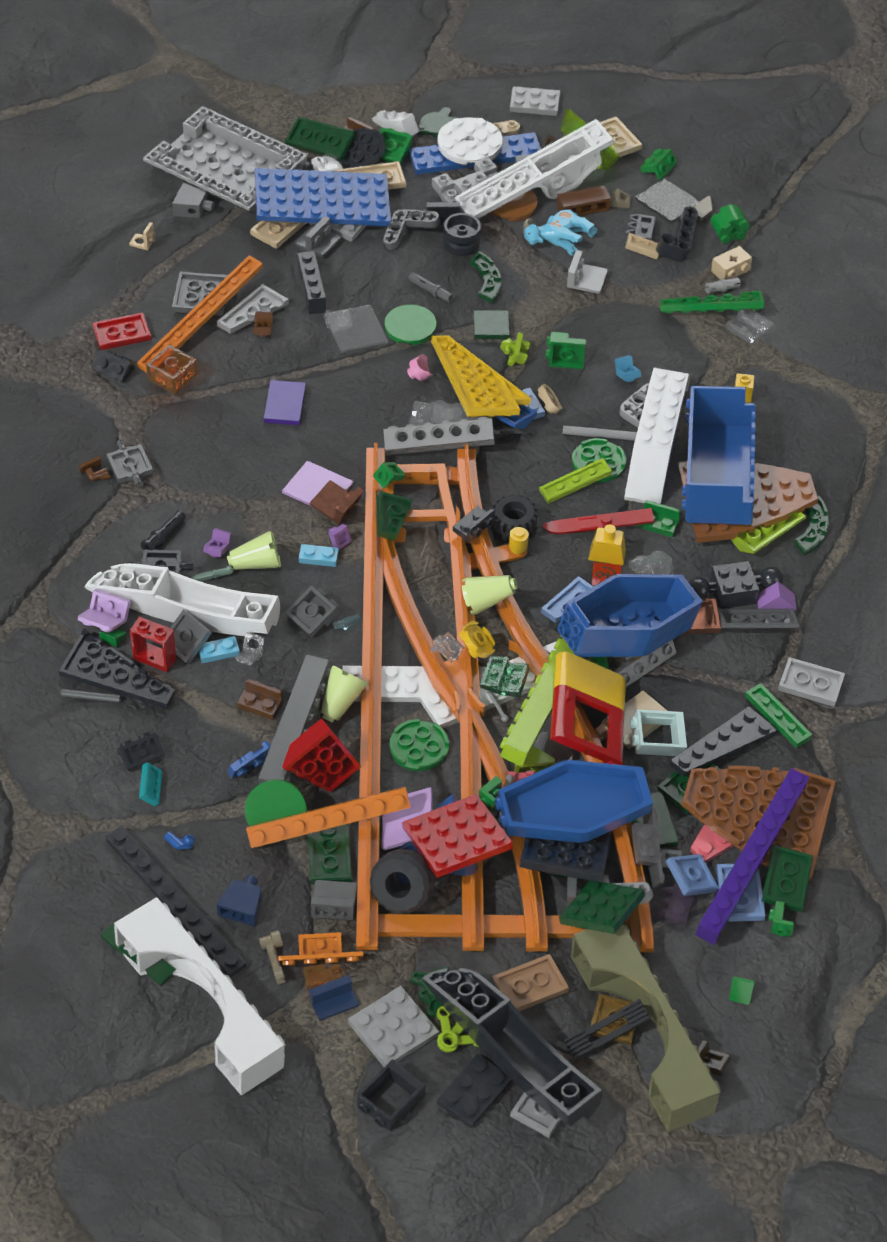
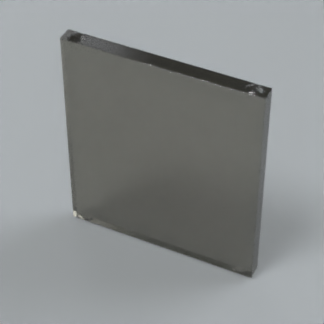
M665 178L635 197V200L671 224L680 218L686 206L694 207L700 202Z

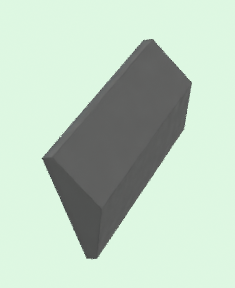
M718 609L721 629L799 628L794 609Z

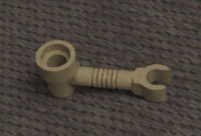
M279 930L270 932L271 935L259 938L262 950L267 949L278 985L286 981L276 953V948L283 946Z

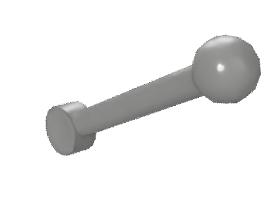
M486 686L484 690L499 711L501 720L508 722L509 717L504 714L492 694L491 688Z

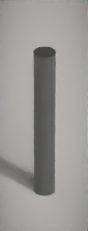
M62 689L61 697L116 703L121 701V695L69 689Z

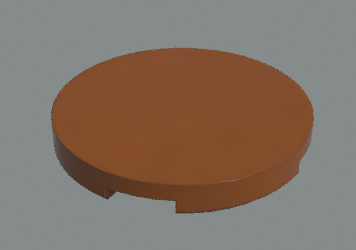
M529 190L491 211V213L496 217L508 219V221L525 220L531 217L532 213L536 210L537 196L532 190Z

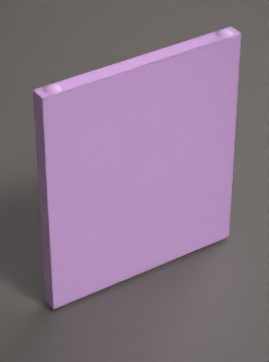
M306 461L285 486L282 493L310 505V501L329 480H332L346 491L353 485V481Z
M431 787L408 793L411 808L382 815L383 850L398 847L411 841L402 827V822L433 810V790Z

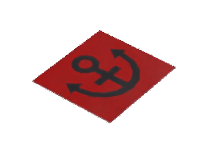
M593 562L592 586L601 583L613 575L621 574V565Z

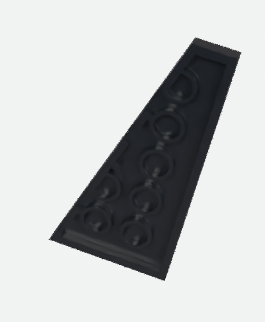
M85 628L59 670L60 676L166 709L175 696V689L160 679L149 675L144 668L140 669L132 660L113 647H108L102 643V640L98 637L95 638L90 635L89 631Z

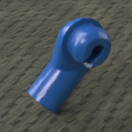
M169 831L164 836V839L177 850L190 849L194 846L195 838L190 834L179 839L174 833Z

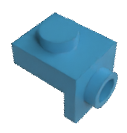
M627 355L615 359L618 377L626 382H632L635 378L641 377V370L633 366L632 356Z

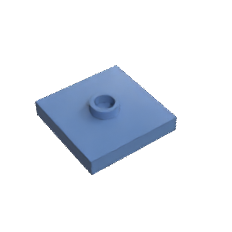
M701 854L669 857L666 861L684 896L713 893L718 890V886Z

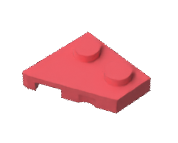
M704 824L690 851L693 855L701 854L705 863H708L735 846L715 834Z

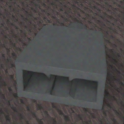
M183 183L172 203L173 216L200 218L204 210L213 211L214 202L207 200V192L205 190Z

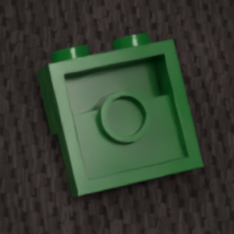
M382 127L380 133L386 142V152L381 160L389 163L399 162L401 166L405 155L408 156L409 149L413 145L412 135Z
M551 332V336H547L546 347H550V349H546V359H549L548 367L583 369L586 339L568 338L569 333Z

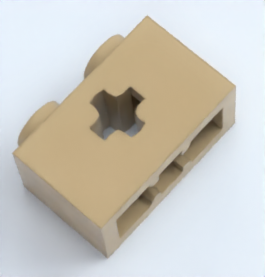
M738 246L713 258L711 271L719 279L735 278L750 270L752 257Z

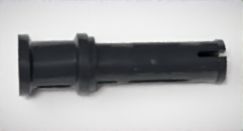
M177 510L158 530L152 531L150 537L140 543L143 550H155L159 545H163L166 537L186 520V515L182 511Z

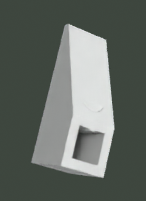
M382 110L372 118V121L387 129L391 128L412 136L419 132L413 114Z

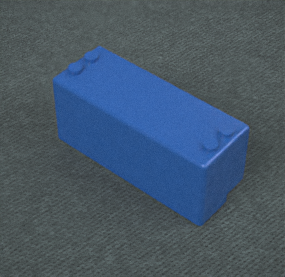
M691 387L690 399L687 398L686 409H690V412H686V423H689L686 485H683L682 496H686V499H682V510H686L685 520L687 523L751 525L753 523L756 405L754 403H745L746 387Z

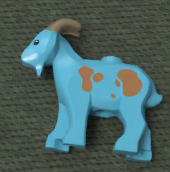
M561 210L554 216L551 215L547 224L543 226L529 225L532 222L531 218H528L523 224V234L531 245L537 242L542 243L543 239L554 245L566 249L571 256L578 249L568 240H571L573 243L582 241V236L574 232H585L592 238L598 231L594 224L590 223L586 218L578 217L577 213H573L570 210Z

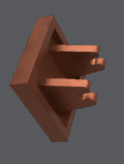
M716 598L701 599L703 602L692 628L683 634L720 633L721 625Z

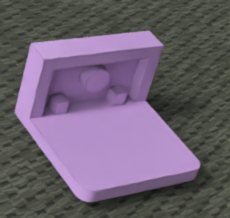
M95 589L93 590L90 608L78 615V620L83 622L84 625L96 626L102 631L111 632L127 622L131 600Z

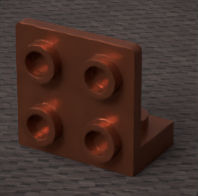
M329 480L310 501V505L340 525L359 503L364 490L358 486L354 491L350 490L347 492L332 480Z

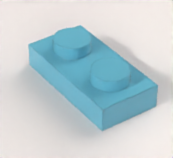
M301 544L299 563L336 567L339 549Z
M235 636L205 642L198 651L202 664L240 656Z

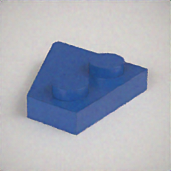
M268 741L263 742L261 749L254 753L250 751L231 764L228 770L230 777H242L252 767L259 768L264 765L271 747Z

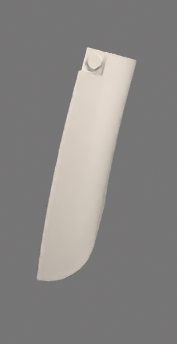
M131 563L111 566V570H107L104 573L100 571L94 575L85 585V588L91 592L99 589L131 600L130 609L170 622H175L184 609L209 631L246 637H252L254 632L268 634L271 626L277 625L280 614L278 596L221 588L170 571L168 567Z

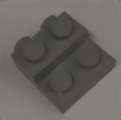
M312 585L285 611L286 615L311 637L324 625L328 627L341 614L338 610L340 606L333 599L329 601L325 598L327 595L322 589L318 588L316 590Z

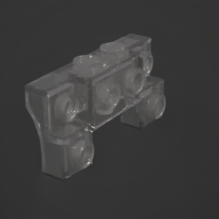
M442 400L431 401V403L414 401L409 424H415L416 426L424 425V423L428 422L440 424L447 420L460 422L461 419L478 420V418L485 416L467 417L461 403L447 404V402ZM473 429L470 433L478 434L480 430Z

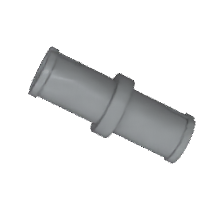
M738 277L726 280L722 278L716 282L706 283L705 287L709 288H705L707 294L718 291L726 292L728 289L739 288L740 284L737 283H740Z

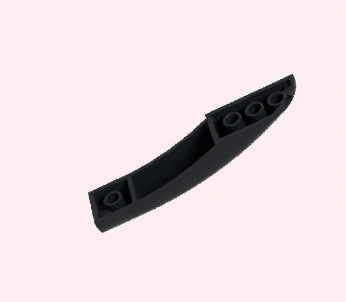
M448 968L423 977L424 983L481 1050L520 1089L556 1120L560 1118L571 1127L582 1117L589 1119L596 1112L601 1103L602 1090L561 1056L511 1003V1000L483 976L465 968H460L459 971H448Z

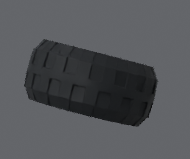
M397 849L380 858L371 871L370 884L372 894L376 901L388 911L399 914L413 912L426 903L434 889V873L424 857L413 850ZM394 872H401L409 878L411 882L410 890H403L396 885Z

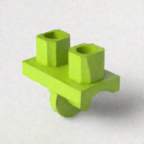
M518 332L515 341L507 339L501 342V350L505 354L510 353L507 365L511 367L515 362L524 365L527 359V354L525 353L529 349L530 342L523 340V334Z

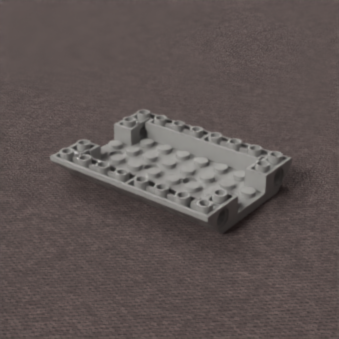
M202 106L183 123L184 133L172 144L162 141L143 158V161L248 211L256 213L255 168L302 170L308 154Z

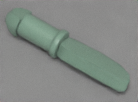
M226 566V568L197 574L191 579L200 582L213 578L216 579L217 577L231 575L234 570L232 567Z

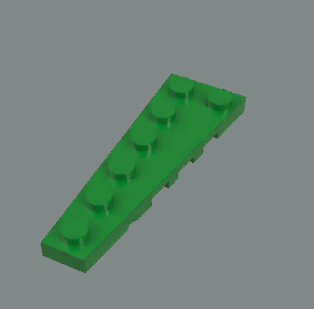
M762 291L740 292V296H733L731 293L724 294L722 297L708 295L704 299L698 296L660 299V312L673 313L674 311L689 313L693 310H698L699 312H707L708 310L723 312L725 309H732L733 311L750 309L756 311L764 308Z

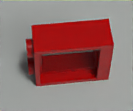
M139 617L130 629L133 659L167 673L177 660L174 630ZM146 638L162 644V648L147 643Z

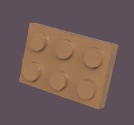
M550 954L492 976V982L495 987L511 1000V1003L518 1011L567 993L569 990Z

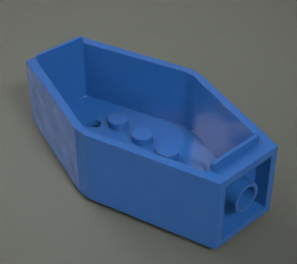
M617 574L568 601L557 630L568 644V647L578 657H642L649 655L691 629L703 601L683 575Z

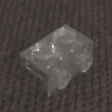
M654 551L651 555L636 556L635 559L628 561L629 568L637 574H674L672 557L663 551Z

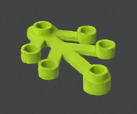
M444 1006L438 1008L436 1015L441 1022L442 1033L438 1036L437 1044L442 1051L453 1052L457 1049L458 1045L473 1044L479 1047L469 1035L459 1036L463 1029L457 1022L451 1030L448 1019L450 1013ZM445 1011L447 1015L441 1016L440 1012ZM450 1040L452 1044L447 1045L444 1041Z

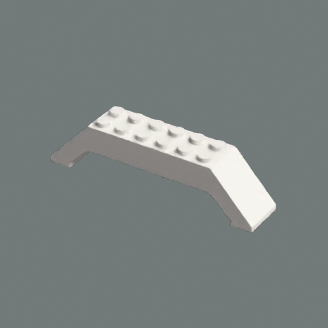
M653 368L634 443L624 500L645 503L648 500L661 504L683 402L690 384L691 376L689 374Z

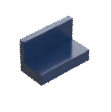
M349 975L309 990V1001L319 1021L359 1007V1003L352 991V980Z

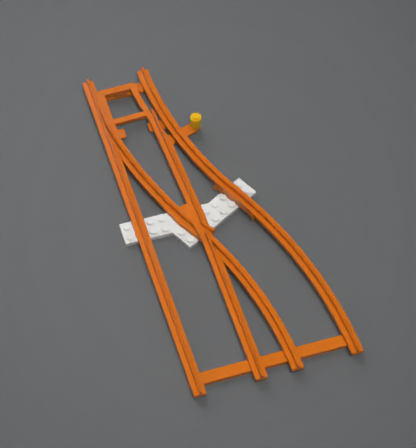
M374 443V448H367L362 666H343L344 671L368 682L365 689L355 700V702H361L359 798L380 793L381 702H421L432 721L442 728L459 722L461 799L477 794L479 797V789H481V764L488 780H492L495 776L499 777L502 780V788L505 784L506 775H508L503 758L500 757L501 754L481 717L485 716L486 710L495 707L484 688L486 686L491 688L492 694L499 705L529 693L532 686L536 687L534 683L538 674H543L541 670L544 663H549L547 659L551 650H556L554 649L556 642L544 647L541 645L523 616L513 595L495 604V607L515 641L509 640V650L517 653L520 657L495 667H479L478 657L474 658L470 655L469 648L459 636V632L462 631L466 624L475 621V615L470 612L473 611L472 607H467L464 600L462 586L465 585V582H462V580L472 577L471 570L480 569L482 577L504 576L499 564L522 559L527 555L529 533L522 527L513 528L510 531L509 544L493 548L488 529L486 528L478 538H474L470 542L474 552L468 553L465 543L469 542L452 531L453 525L460 521V511L456 505L455 515L449 485H459L464 516L476 506L482 508L477 479L475 449H468V444H465V449H457V468L445 467V463L400 464L398 466L406 476L403 480L391 481L386 488H382L373 477V474L385 462V448H377V443ZM393 484L438 485L443 509L409 510L404 522H447L448 528L444 530V541L450 543L458 659L447 661L442 659L414 603L394 543L405 542L406 529L401 527L395 541L377 536L376 495L379 491L393 494ZM383 578L396 613L422 666H382ZM575 700L574 735L602 747L581 704ZM582 753L586 762L602 763L601 760ZM379 816L359 821L356 950H378V937H462V951H484V937L526 938V951L547 952V938H573V934L585 929L561 925L559 916L545 915L539 871L519 867L526 837L509 836L513 843L512 852L518 874L524 915H483L482 861L477 862L478 868L474 874L462 876V915L378 914V901H376L372 894L370 877L373 867L379 860ZM629 822L612 830L623 883L645 882L642 865L635 863L632 824ZM649 902L639 904L623 923L628 926L630 937L633 941L637 942L640 952H653L654 950Z

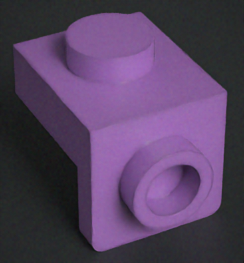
M218 528L213 529L212 539L204 545L203 552L208 553L212 557L224 555L230 547L231 533Z

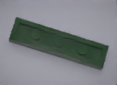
M112 923L100 934L101 938L121 955L124 956L125 954L137 964V954L131 957L128 950L124 949L125 944L119 947L116 945L114 923ZM163 958L145 969L146 975L160 986L166 983L176 970Z

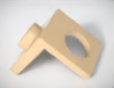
M149 222L143 235L136 233L129 245L148 250L156 236L153 223ZM143 239L144 243L138 244L135 241Z

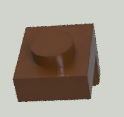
M256 311L253 334H258L260 337L271 335L273 313Z

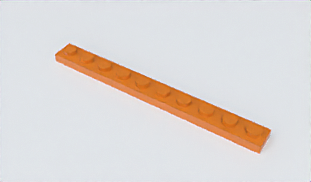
M249 255L137 362V367L152 375L263 268V263Z

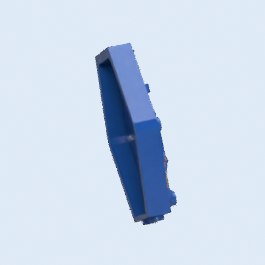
M577 760L559 762L499 789L498 797L495 798L496 808L501 812V828H505L508 836L577 843L588 842L649 814L653 805L643 767Z

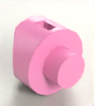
M424 354L410 361V368L407 369V372L411 379L417 378L419 381H423L433 375L429 371L428 358Z

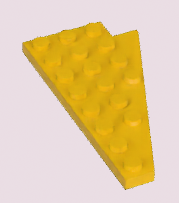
M449 335L432 336L431 343L467 417L519 415L520 408L518 405H530L531 398Z

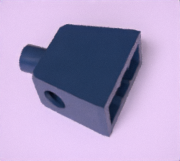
M247 875L244 882L233 880L217 903V915L255 927L262 900L261 888L256 886L258 879L255 876Z

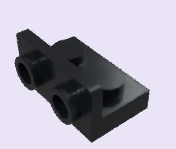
M476 506L453 525L452 531L470 543L474 538H478L486 528H490L493 525L495 510L491 508L486 512L479 506Z
M149 732L138 736L136 741L131 742V740L122 742L117 749V753L121 756L127 771L165 755L156 733L149 734Z

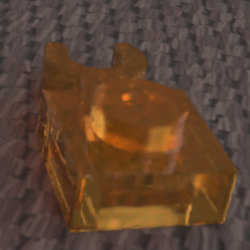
M324 964L303 967L306 989L310 990L326 984L328 981L341 978V974H333L340 971V966L334 964L329 969H325Z

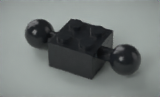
M749 561L712 566L710 582L702 577H694L688 583L700 599H706L709 593L714 592L719 608L725 609L756 604L759 593L758 586L766 589L777 582L782 584L783 575L775 567H766L761 571L760 575L754 576Z

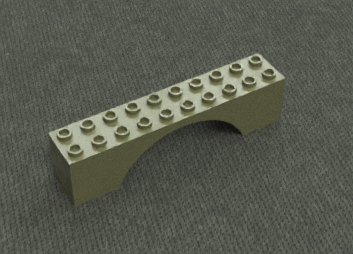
M622 924L615 934L589 929L573 934L571 958L589 991L612 993L631 1002L640 999L660 1033L664 1046V1058L651 1075L648 1097L667 1132L715 1114L719 1093L721 1092L719 1084L716 1080L713 1081L708 1065L705 1062L703 1063L699 1057L700 1053L697 1046L691 1043L688 1030L680 1024L677 1011L671 1008L666 992H662L659 987L658 978L655 974L652 975L649 970V963L645 957L641 956L637 942L633 941L630 937L628 926Z

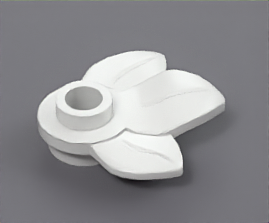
M323 156L315 157L311 160L313 170L315 171L343 169L336 158Z

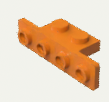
M341 932L298 935L299 955L278 956V961L283 962V966L296 965L295 961H304V964H317V960H325V963H337L338 959L347 958V962H357L359 958L364 956V952L342 953Z

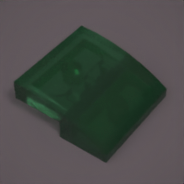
M490 656L480 682V688L500 695L521 697L530 670L529 664L511 663L508 657Z

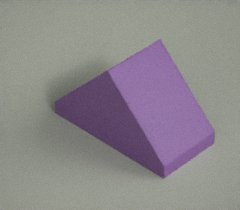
M777 582L758 593V609H794L796 611L795 594Z

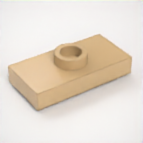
M629 233L625 246L626 249L657 259L659 255L656 252L658 243Z

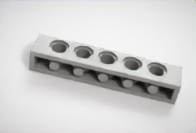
M480 417L478 420L461 419L460 422L447 420L440 424L428 422L420 426L409 424L401 428L390 426L388 429H383L387 455L465 448V444H468V447L495 445L492 418L488 419V417ZM473 429L480 430L478 434L470 433ZM457 430L462 432L459 436L452 435ZM438 432L444 434L441 438L434 437ZM420 434H424L425 438L422 440H418L417 436ZM401 436L408 437L404 442L399 441Z

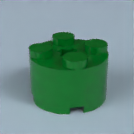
M735 204L720 208L721 212L717 215L715 213L711 218V225L722 244H727L736 239L743 240L746 237L745 233L749 229V222L741 208Z

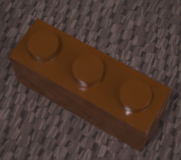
M598 186L557 194L556 207L558 211L570 210L573 213H577L578 216L610 211L611 198L605 186Z

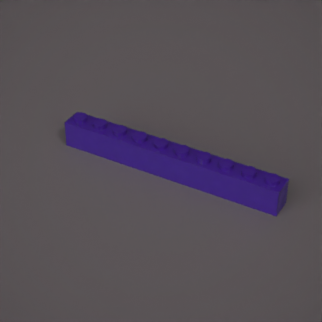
M793 768L790 769L699 923L696 936L713 945L716 943L804 792L809 780L808 776Z

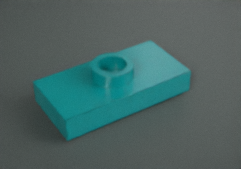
M148 762L142 765L139 798L155 807L159 804L162 770Z

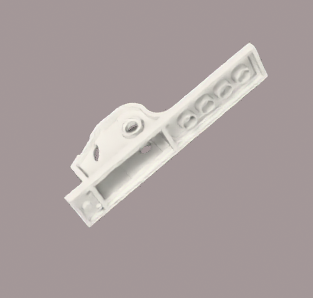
M595 119L454 197L455 202H460V208L464 213L471 214L478 219L536 187H541L548 198L556 199L557 194L576 189L593 170L595 171L602 164L600 151L614 144L613 138L599 121Z

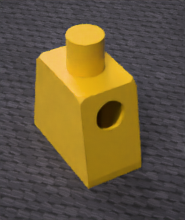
M613 525L597 528L588 560L624 565L626 554L624 532L616 530Z

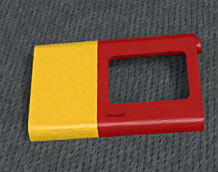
M558 653L555 663L550 739L601 760L602 763L622 765L626 679L618 673L572 653ZM575 700L609 715L607 749L574 735Z

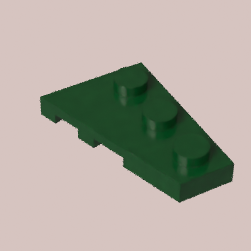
M383 491L377 493L378 537L395 541L413 502L412 499Z

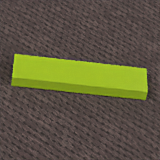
M601 458L539 487V491L549 504L611 475L612 470L604 458Z

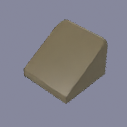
M617 188L610 197V206L629 208L631 195Z

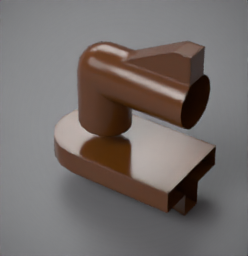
M96 456L78 467L81 473H86L90 481L98 479L108 480L111 478L106 468L94 472L93 469L101 466L100 456Z

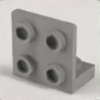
M576 250L568 271L567 287L600 294L607 275V269L585 265V259L582 258L583 251Z

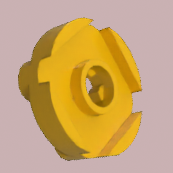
M471 621L463 627L462 631L459 632V636L469 648V653L472 657L487 658L495 651V649L493 650L495 641L485 627L480 628L477 626L478 622Z

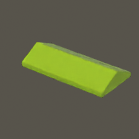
M796 511L790 514V518L765 528L763 526L755 527L754 532L748 533L744 531L739 533L737 538L730 540L739 551L755 554L804 520L806 515Z

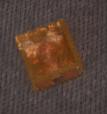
M171 345L165 347L146 364L148 380L173 394L178 393L198 375L197 360Z

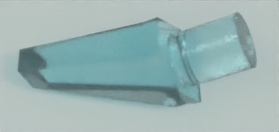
M357 614L342 618L340 621H334L333 627L334 629L343 628L345 630L360 621V616Z

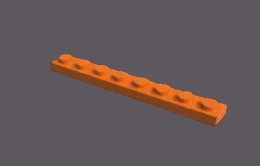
M406 787L252 825L246 827L251 848L411 808Z

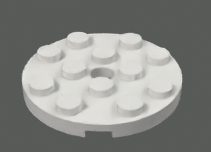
M456 118L445 124L439 131L438 148L443 156L459 164L467 165V162H477L488 157L492 160L502 149V134L495 125L485 121L483 118Z

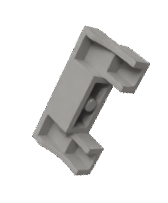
M488 157L474 163L475 173L454 181L445 173L432 178V187L439 194L443 202H455L454 197L498 174L497 166Z

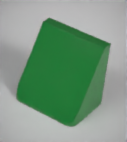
M116 628L111 632L101 630L99 634L103 642L118 647L127 635V632Z
M733 976L729 1000L749 1005L754 981Z

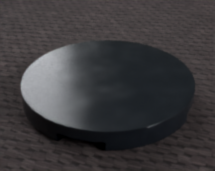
M362 127L353 130L356 135L343 160H340L346 168L378 164L386 152V142L383 135L376 129H364Z

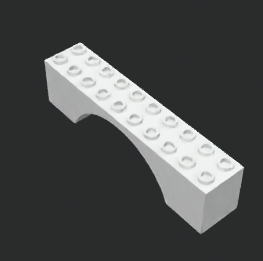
M156 897L114 923L116 945L119 947L125 944L124 949L128 950L131 957L137 954V964L125 954L124 957L140 975H146L145 969L163 958L176 969L173 975L186 978L198 984L218 1003L224 1016V1024L220 1035L215 1041V1065L241 1096L284 1068L285 1043L282 1037L275 1035L269 1022L262 1020L254 1005H249L243 992L233 986V982L228 975L224 976L215 960L211 961L205 948L195 942V938L190 931L186 932L179 918H174L170 913L166 903H161Z

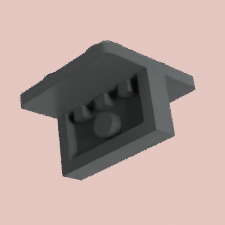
M324 216L316 225L313 224L295 242V245L309 252L314 251L317 256L324 257L341 240V236L331 232L330 218Z

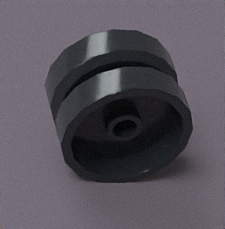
M457 213L449 216L444 223L443 244L445 248L455 255H469L476 252L480 246V221L475 216L467 213Z

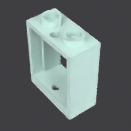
M637 709L634 716L631 717L630 728L633 729L632 746H635V754L677 756L686 750L687 742L683 712ZM642 724L670 725L672 744L643 742Z

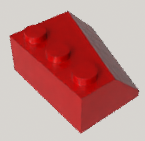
M322 718L289 745L282 765L284 770L291 771L298 777L305 778L328 792L333 791L361 767Z

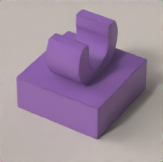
M344 524L328 530L332 546L339 550L352 541L348 527Z

